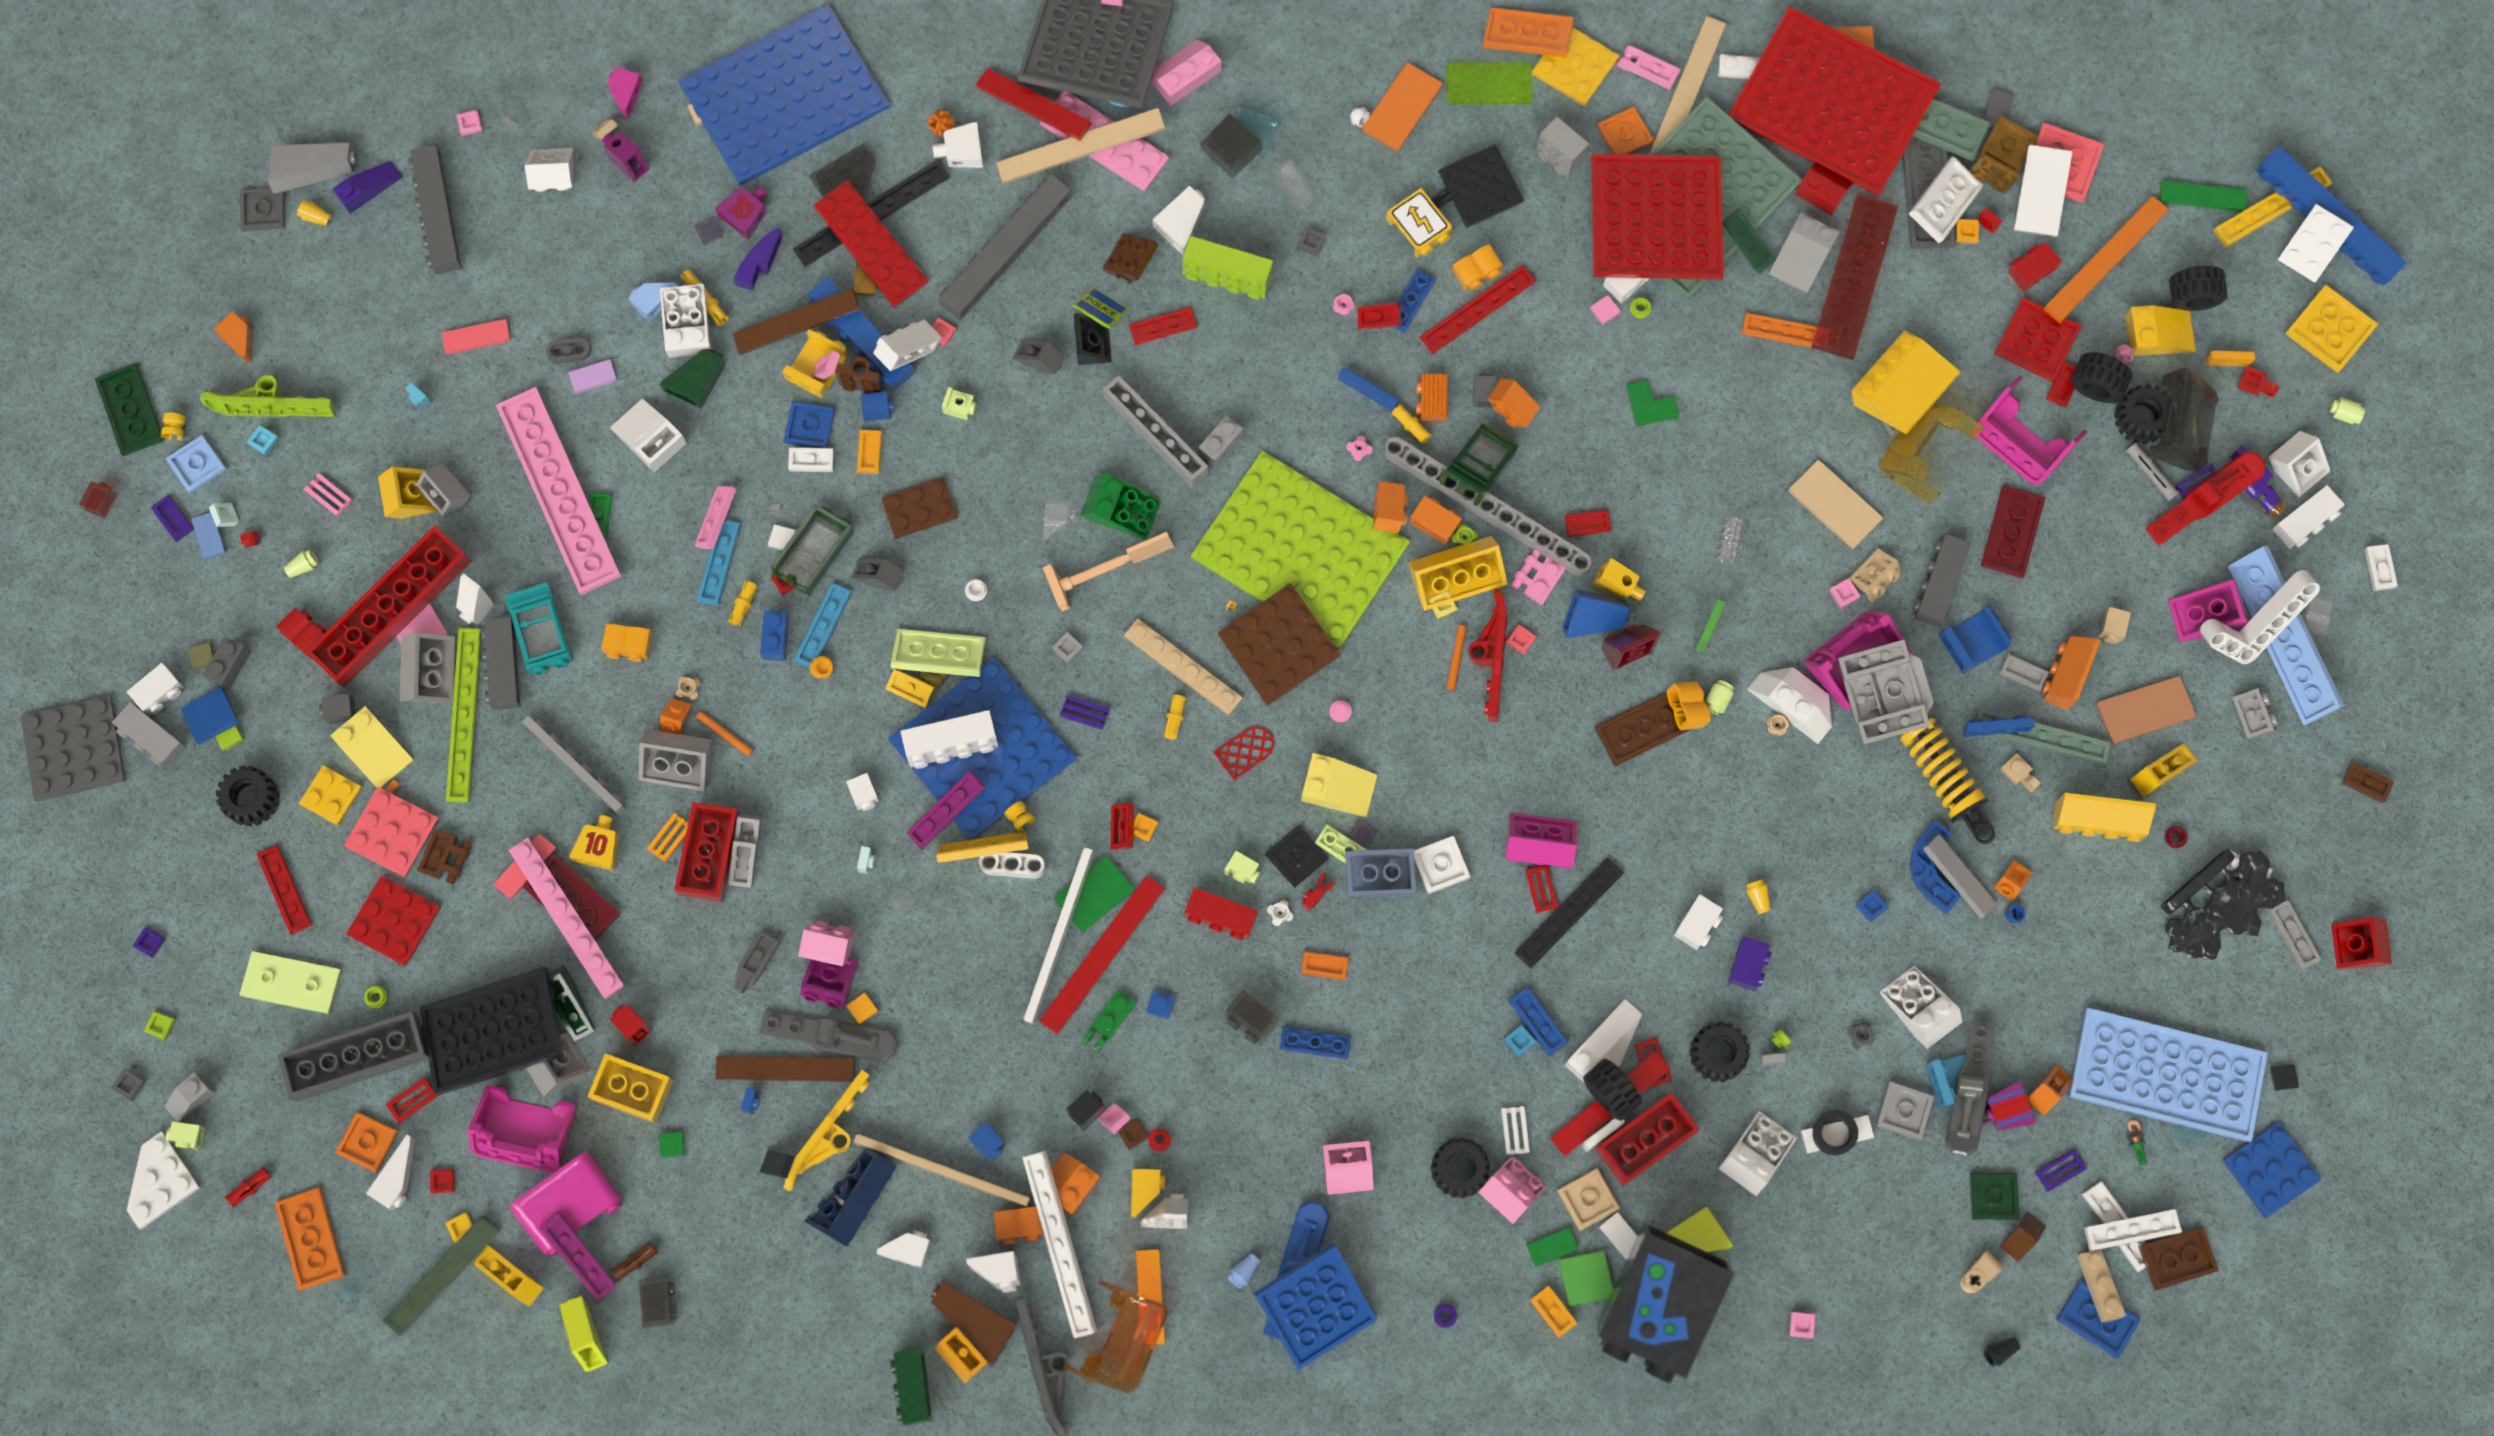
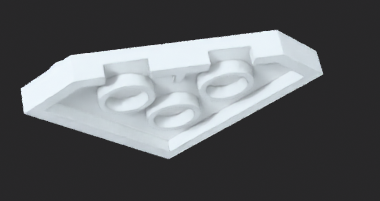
M162 1131L141 1146L127 1206V1212L140 1230L200 1189L170 1141L166 1140V1135Z

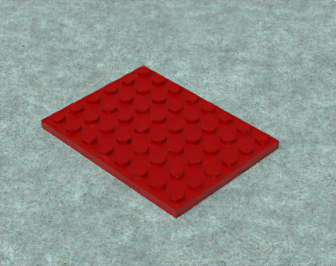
M1789 6L1728 116L1751 132L1814 164L1816 163L1879 197L1942 83Z

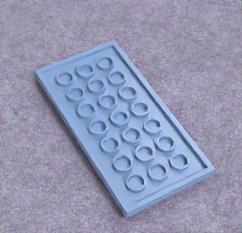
M2086 1008L2068 1097L2245 1142H2252L2268 1053Z

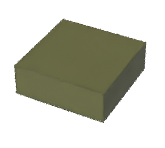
M210 642L187 648L194 671L207 667L214 655Z

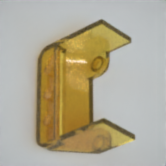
M1935 403L1908 434L1901 431L1898 432L1878 464L1882 474L1928 505L1937 499L1941 493L1923 481L1928 473V466L1918 455L1939 424L1947 429H1956L1972 440L1985 428L1959 409Z

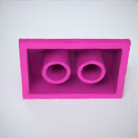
M1510 813L1505 859L1513 862L1522 861L1536 865L1545 864L1559 868H1573L1577 847V821Z

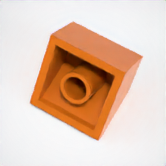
M1063 1152L1051 1168L1062 1209L1073 1217L1101 1178L1080 1161Z

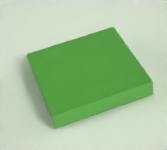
M1717 600L1695 650L1701 653L1704 652L1725 607L1724 601Z
M1604 1251L1558 1260L1568 1307L1610 1297L1613 1287Z

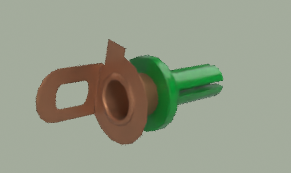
M2130 1121L2128 1128L2133 1135L2126 1138H2131L2132 1140L2129 1146L2134 1147L2139 1165H2145L2147 1161L2142 1145L2146 1142L2141 1140L2140 1136L2146 1133L2141 1132L2137 1121ZM2131 1125H2136L2138 1131L2132 1132Z

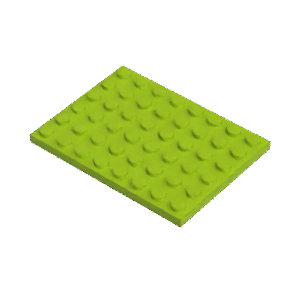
M1261 451L1190 558L1261 602L1291 583L1333 645L1340 650L1409 546L1410 541L1397 533L1374 530L1373 518L1264 451Z

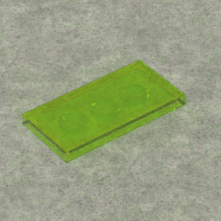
M1446 63L1447 105H1532L1531 63Z

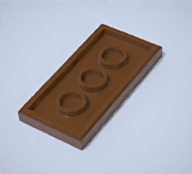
M1667 692L1594 727L1615 767L1693 730H1680L1674 718V710L1668 701Z

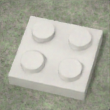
M1454 836L1414 850V862L1428 895L1470 879L1469 872Z

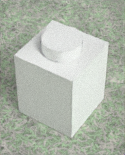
M867 773L846 781L858 810H870L875 807V803L879 802Z

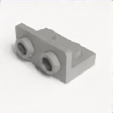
M2257 688L2232 697L2248 740L2270 732H2277L2275 726L2278 725L2275 714H2270L2267 705L2271 703L2266 692L2262 693Z

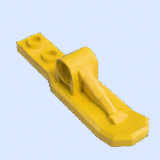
M861 1070L795 1157L784 1184V1188L787 1191H792L797 1175H801L813 1165L819 1164L832 1155L844 1152L849 1148L850 1136L837 1126L835 1122L844 1110L849 1112L855 1104L856 1100L853 1098L858 1091L863 1093L870 1084L867 1080L870 1075L865 1071ZM838 1135H842L847 1139V1144L842 1148L836 1147L833 1143L834 1138Z

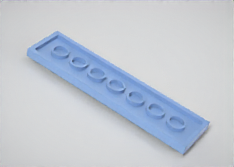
M2263 546L2228 566L2234 581L2239 586L2242 598L2252 618L2285 584L2268 546ZM2299 613L2266 648L2303 725H2307L2344 707V703Z

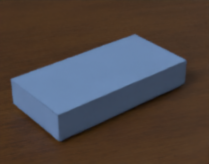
M211 512L191 518L203 559L207 560L225 554L226 551L219 527H216Z

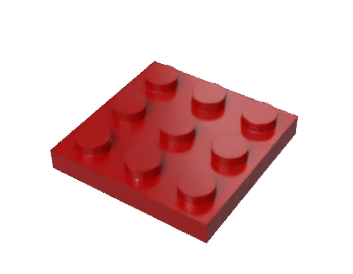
M2022 297L1994 354L2046 380L2054 382L2082 325L2067 318L2059 323L2044 310V307Z
M381 875L346 935L406 967L441 907Z

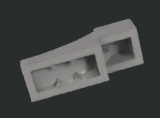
M739 814L737 817L728 885L752 887L762 816Z

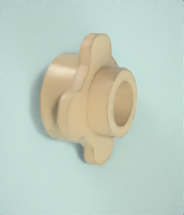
M684 676L679 678L676 695L679 698L689 697L691 700H695L698 697L699 679H691Z

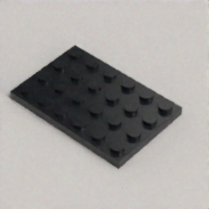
M546 967L420 1007L435 1095H443L564 1056L549 970Z

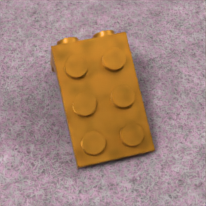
M2001 115L1969 172L1976 180L1985 182L1992 186L1995 191L2006 194L2020 177L2018 172L2026 159L2028 146L2034 145L2038 136Z

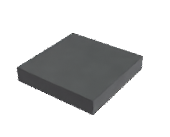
M271 187L240 190V230L242 232L285 228V191L273 193Z

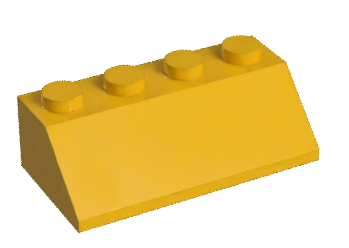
M1492 536L1408 562L1412 580L1424 611L1432 609L1436 605L1438 607L1450 603L1449 601L1454 602L1508 585L1499 545ZM1446 590L1451 595L1450 598L1446 596L1439 598L1434 603H1430L1428 600Z
M2064 793L2055 802L2053 828L2059 829V832L2064 834H2072L2073 831L2082 832L2083 836L2092 837L2096 836V834H2103L2106 839H2118V836L2127 837V841L2140 842L2141 839H2144L2149 834L2156 803Z

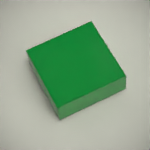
M683 1132L659 1134L661 1158L684 1156Z

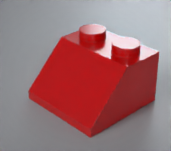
M1815 163L1799 184L1795 195L1832 216L1853 183Z
M2369 917L2331 924L2337 969L2371 968L2392 964L2386 919Z

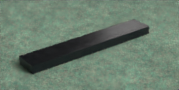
M1607 858L1514 954L1532 969L1610 889L1624 872Z

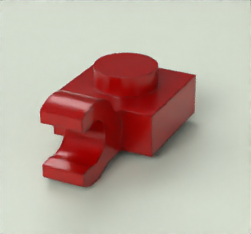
M2247 366L2237 388L2256 396L2261 391L2263 394L2274 398L2280 386L2266 381L2267 374Z
M1325 873L1319 876L1318 886L1315 890L1309 889L1302 897L1304 901L1302 907L1308 913L1335 885L1334 881L1329 885L1322 883V880L1326 877Z

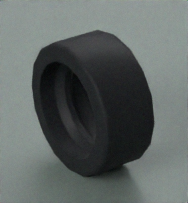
M1833 1110L1826 1112L1816 1120L1813 1126L1812 1137L1820 1151L1827 1155L1838 1156L1845 1154L1855 1146L1859 1130L1855 1120L1849 1114ZM1833 1119L1840 1120L1847 1126L1849 1137L1845 1144L1835 1147L1825 1142L1822 1136V1128L1826 1122Z

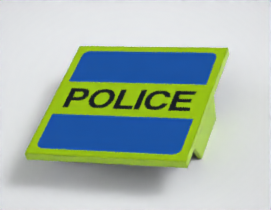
M1092 287L1072 305L1080 312L1109 329L1115 326L1118 320L1129 310V308L1095 287Z

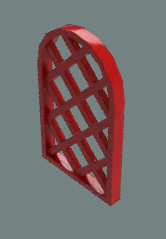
M1260 726L1250 727L1213 753L1235 781L1266 760L1273 751L1274 739L1267 729ZM1255 729L1263 730V737L1254 736ZM1252 730V735L1245 734L1246 732ZM1240 737L1239 744L1232 743ZM1243 737L1251 738L1250 746L1242 745ZM1254 739L1262 740L1261 748L1253 747ZM1264 741L1272 742L1271 749L1263 748ZM1227 746V751H1226V753L1219 752L1220 750H1222L1224 747ZM1230 746L1238 747L1237 755L1229 754ZM1241 748L1249 749L1248 756L1240 755ZM1252 749L1260 751L1259 758L1251 757ZM1263 751L1269 752L1266 756L1262 758ZM1219 755L1226 756L1225 763L1222 761ZM1228 756L1236 758L1235 765L1227 764ZM1239 758L1248 759L1246 767L1238 766ZM1250 760L1257 761L1249 767ZM1228 767H1230V768H1235V770H1234V776H1233V774L1230 772V770L1228 769ZM1237 769H1242V770H1244L1243 772H1241L1240 774H1238V775L1236 776V774H1237Z

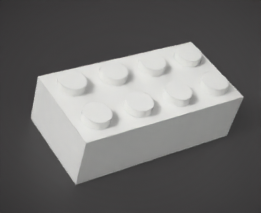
M989 710L901 731L907 760L910 767H915L916 769L924 768L931 762L945 763L950 761V758L957 756L959 758H967L972 756L974 752L988 753L998 747Z

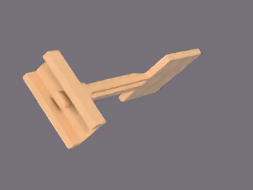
M1165 532L1126 549L1127 555L1118 556L1072 577L1067 576L1060 579L1051 564L1043 567L1058 607L1063 612L1070 609L1065 592L1073 589V586L1118 568L1130 560L1134 564L1174 548V545L1168 533Z

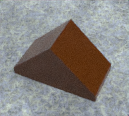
M2027 1212L2001 1244L2000 1248L2019 1262L2039 1241L2046 1226L2031 1213Z

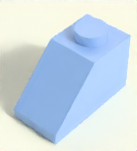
M644 283L642 286L636 287L628 299L631 305L650 322L662 311L660 288L677 287L678 285L676 283Z

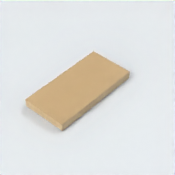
M1817 460L1788 490L1789 493L1852 549L1883 520L1879 513L1820 460Z

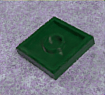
M1970 1173L1972 1220H2020L2017 1173Z

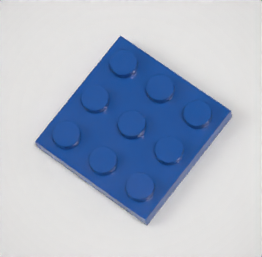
M2280 1122L2223 1160L2264 1218H2268L2322 1180Z

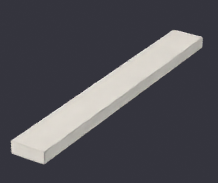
M1088 848L1083 849L1024 1016V1020L1033 1025L1095 854L1093 850Z
M1042 1151L1022 1157L1073 1337L1078 1338L1097 1332V1328L1047 1153Z

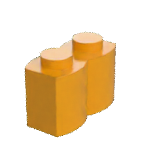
M1488 244L1453 264L1452 271L1465 291L1470 288L1474 291L1483 285L1482 282L1488 278L1493 280L1500 276L1503 264L1491 245Z
M606 624L601 650L604 654H607L606 657L611 659H620V656L628 657L630 661L641 662L642 659H648L653 633L649 629Z
M1697 681L1674 683L1667 689L1668 701L1674 710V718L1680 730L1703 728L1711 721V712L1704 702V692Z

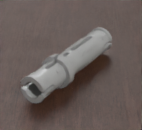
M2137 442L2126 450L2138 464L2137 468L2140 471L2143 470L2153 484L2167 498L2168 502L2179 494V491L2174 488L2171 482L2154 464V459L2151 456L2148 457ZM2139 456H2141L2143 460L2149 465V467L2152 469L2151 471L2143 463ZM2154 473L2160 478V480L2166 485L2167 488H2165L2159 482V480L2154 476Z

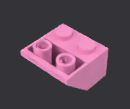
M816 920L815 923H811L803 930L798 956L844 966L848 961L857 932L851 931V928L848 926L838 925V928L829 926V923L826 921Z
M1369 1141L1323 1145L1327 1195L1374 1190Z
M1511 1156L1478 1193L1514 1224L1543 1192L1546 1186L1538 1177L1527 1170L1520 1161Z

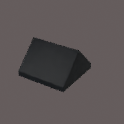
M1073 314L1078 365L1112 362L1109 328L1086 315Z

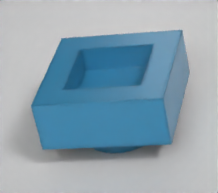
M1522 1025L1503 1040L1518 1058L1536 1044V1041Z

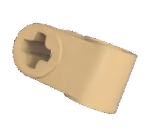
M1986 1250L1961 1277V1288L1966 1293L1977 1292L1991 1281L2004 1266ZM1974 1277L1976 1281L1975 1285L1972 1286L1969 1282Z

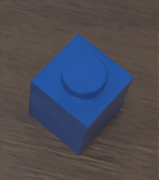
M887 392L861 394L862 415L865 422L891 419L890 412H894L893 399L888 398Z
M986 1122L968 1137L987 1160L991 1157L993 1160L996 1159L1004 1151L1002 1149L1005 1146L1004 1142Z

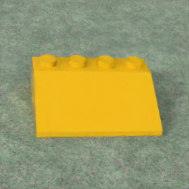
M1904 330L1851 390L1853 404L1864 412L1908 434L1959 376L1960 371L1924 340Z

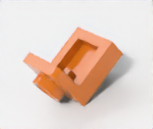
M671 698L660 716V730L668 733L682 734L683 724L691 712L692 704Z

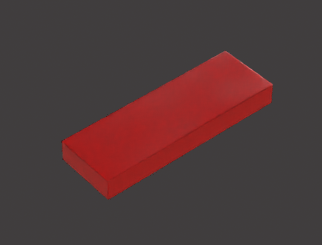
M1191 307L1129 324V328L1136 346L1195 329L1197 324Z

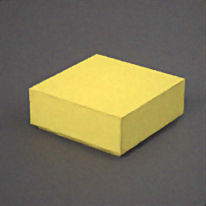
M1446 590L1445 592L1429 598L1428 600L1430 603H1434L1435 600L1439 598H1442L1444 596L1450 598L1451 595L1449 591ZM1449 601L1450 603L1438 607L1437 605L1433 606L1434 608L1432 609L1437 619L1458 610L1455 603Z

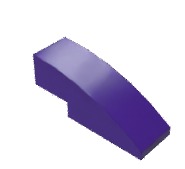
M776 228L768 233L746 255L733 278L736 286L752 291L759 273H769L783 238L781 229Z

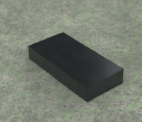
M767 1150L759 1172L787 1179L795 1158L789 1154Z

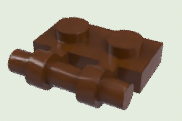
M435 829L417 871L439 880L443 872L449 873L446 882L454 885L457 877L461 876V867L465 858L468 859L470 855L469 849L472 843L463 840L461 847L455 846L458 839L456 836ZM451 853L457 855L452 866L447 865Z

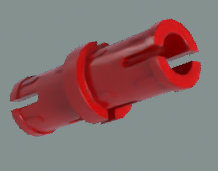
M261 1167L247 1180L243 1179L241 1185L226 1195L225 1199L235 1208L236 1205L249 1195L253 1196L256 1193L255 1190L269 1179H272V1177L264 1167Z

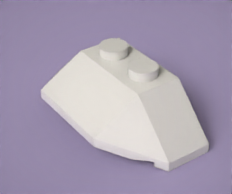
M1794 667L1761 672L1747 689L1775 712L1784 716L1788 722L1817 744L1832 728L1829 694Z

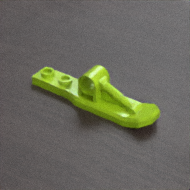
M264 375L258 379L255 386L240 390L231 395H219L211 391L200 393V400L203 405L224 415L335 417L336 410L331 399L325 397H317L316 399L302 396L281 398V389L272 375Z

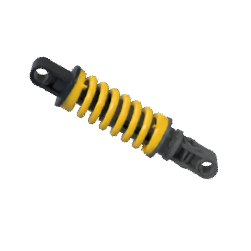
M1934 714L1928 715L1929 727L1898 735L1897 738L1901 740L1904 746L1912 747L1910 750L1911 757H1919L1916 760V765L1920 768L1925 767L1922 775L1926 778L1932 777L1929 781V786L1932 788L1938 787L1935 795L1938 798H1944L1942 801L1944 808H1951L1949 811L1950 821L1955 823L1964 820L1976 840L1980 844L1988 845L1996 837L1994 828L1981 809L1989 802V799L1984 796L1980 788L1969 791L1968 787L1975 783L1974 778H1969L1963 782L1962 777L1969 770L1967 768L1959 770L1958 765L1962 763V759L1958 757L1953 760L1951 755L1955 753V749L1953 747L1946 749L1944 745L1949 742V739L1947 737L1939 738L1938 735L1942 733V728L1934 729L1933 724L1936 722V717ZM1982 828L1991 830V837L1989 839L1982 840L1979 838L1978 833Z

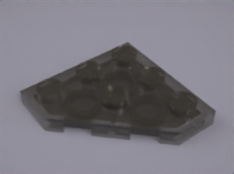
M862 144L809 175V178L822 198L848 180L864 200L876 162L867 147Z

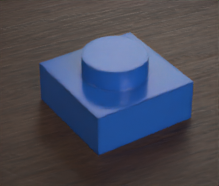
M1874 890L1856 905L1857 909L1870 923L1889 908Z
M1153 990L1146 1013L1168 1019L1175 997Z
M746 1088L741 1106L743 1113L752 1115L753 1110H758L761 1097L758 1096V1092L755 1089Z

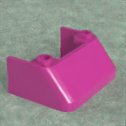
M2020 375L2003 391L1975 425L1974 433L1983 444L2028 482L2037 485L2041 484L2087 434V431L2084 429L2071 443L2064 438L2057 437L2051 440L2048 445L2045 444L2014 417L2020 409V403L2011 393L2022 381L2023 377Z

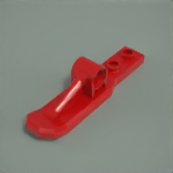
M2244 451L2189 491L2180 504L2146 527L2145 530L2158 546L2162 545L2192 522L2207 518L2264 476L2266 462L2258 452Z
M1494 589L1493 594L1496 606L1493 609V615L1488 624L1485 625L1478 640L1469 646L1468 653L1474 665L1492 667L1491 680H1487L1486 693H1490L1489 702L1485 701L1484 715H1488L1489 722L1498 723L1508 614L1502 590ZM1476 650H1483L1485 652L1482 657L1477 658L1473 656Z

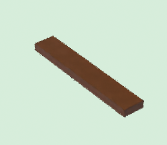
M849 289L732 334L738 353L742 355L860 311L855 291Z
M716 1056L715 1079L853 1082L855 1059Z

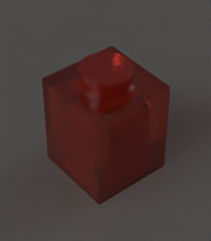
M91 481L79 505L85 511L105 518L117 495L112 491L110 485L104 482L97 484Z

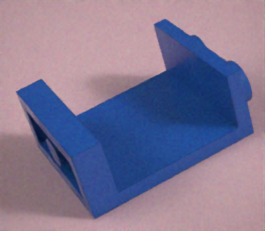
M1988 606L1981 613L1952 629L1950 627L1944 630L1939 636L1962 673L2008 649L2012 644L2009 632L2001 627L1997 614L1993 610L1991 611Z

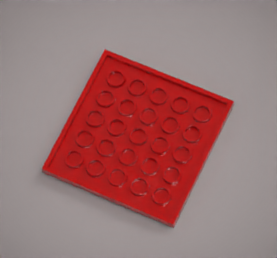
M1591 155L1593 277L1723 280L1721 156Z

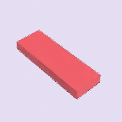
M506 319L441 332L446 355L511 341Z
M538 834L531 842L544 863L557 850L541 834ZM514 861L493 885L512 900L528 880L516 861Z

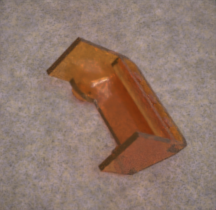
M1100 1279L1098 1284L1113 1291L1110 1297V1304L1112 1308L1119 1311L1101 1354L1095 1352L1089 1354L1081 1368L1067 1363L1064 1364L1063 1368L1087 1381L1130 1393L1138 1387L1167 1318L1168 1310L1164 1304Z

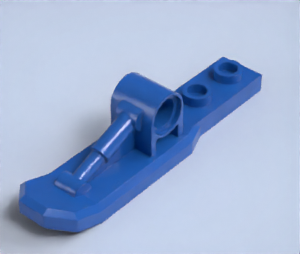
M1309 1201L1299 1207L1277 1278L1319 1252L1330 1219L1324 1204ZM1268 1320L1263 1334L1279 1339Z

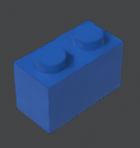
M764 611L760 649L763 660L786 661L789 616L787 612Z

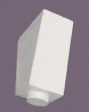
M1190 186L1153 219V227L1182 255L1185 253L1190 236H1193L1205 208V197L1203 194Z

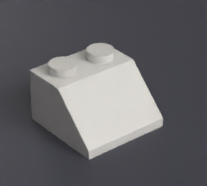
M574 148L531 150L525 163L528 190L535 189V191L541 192L552 188L560 191L572 188L574 182Z
M2302 431L2295 434L2269 456L2274 472L2298 497L2302 496L2331 471L2319 438Z

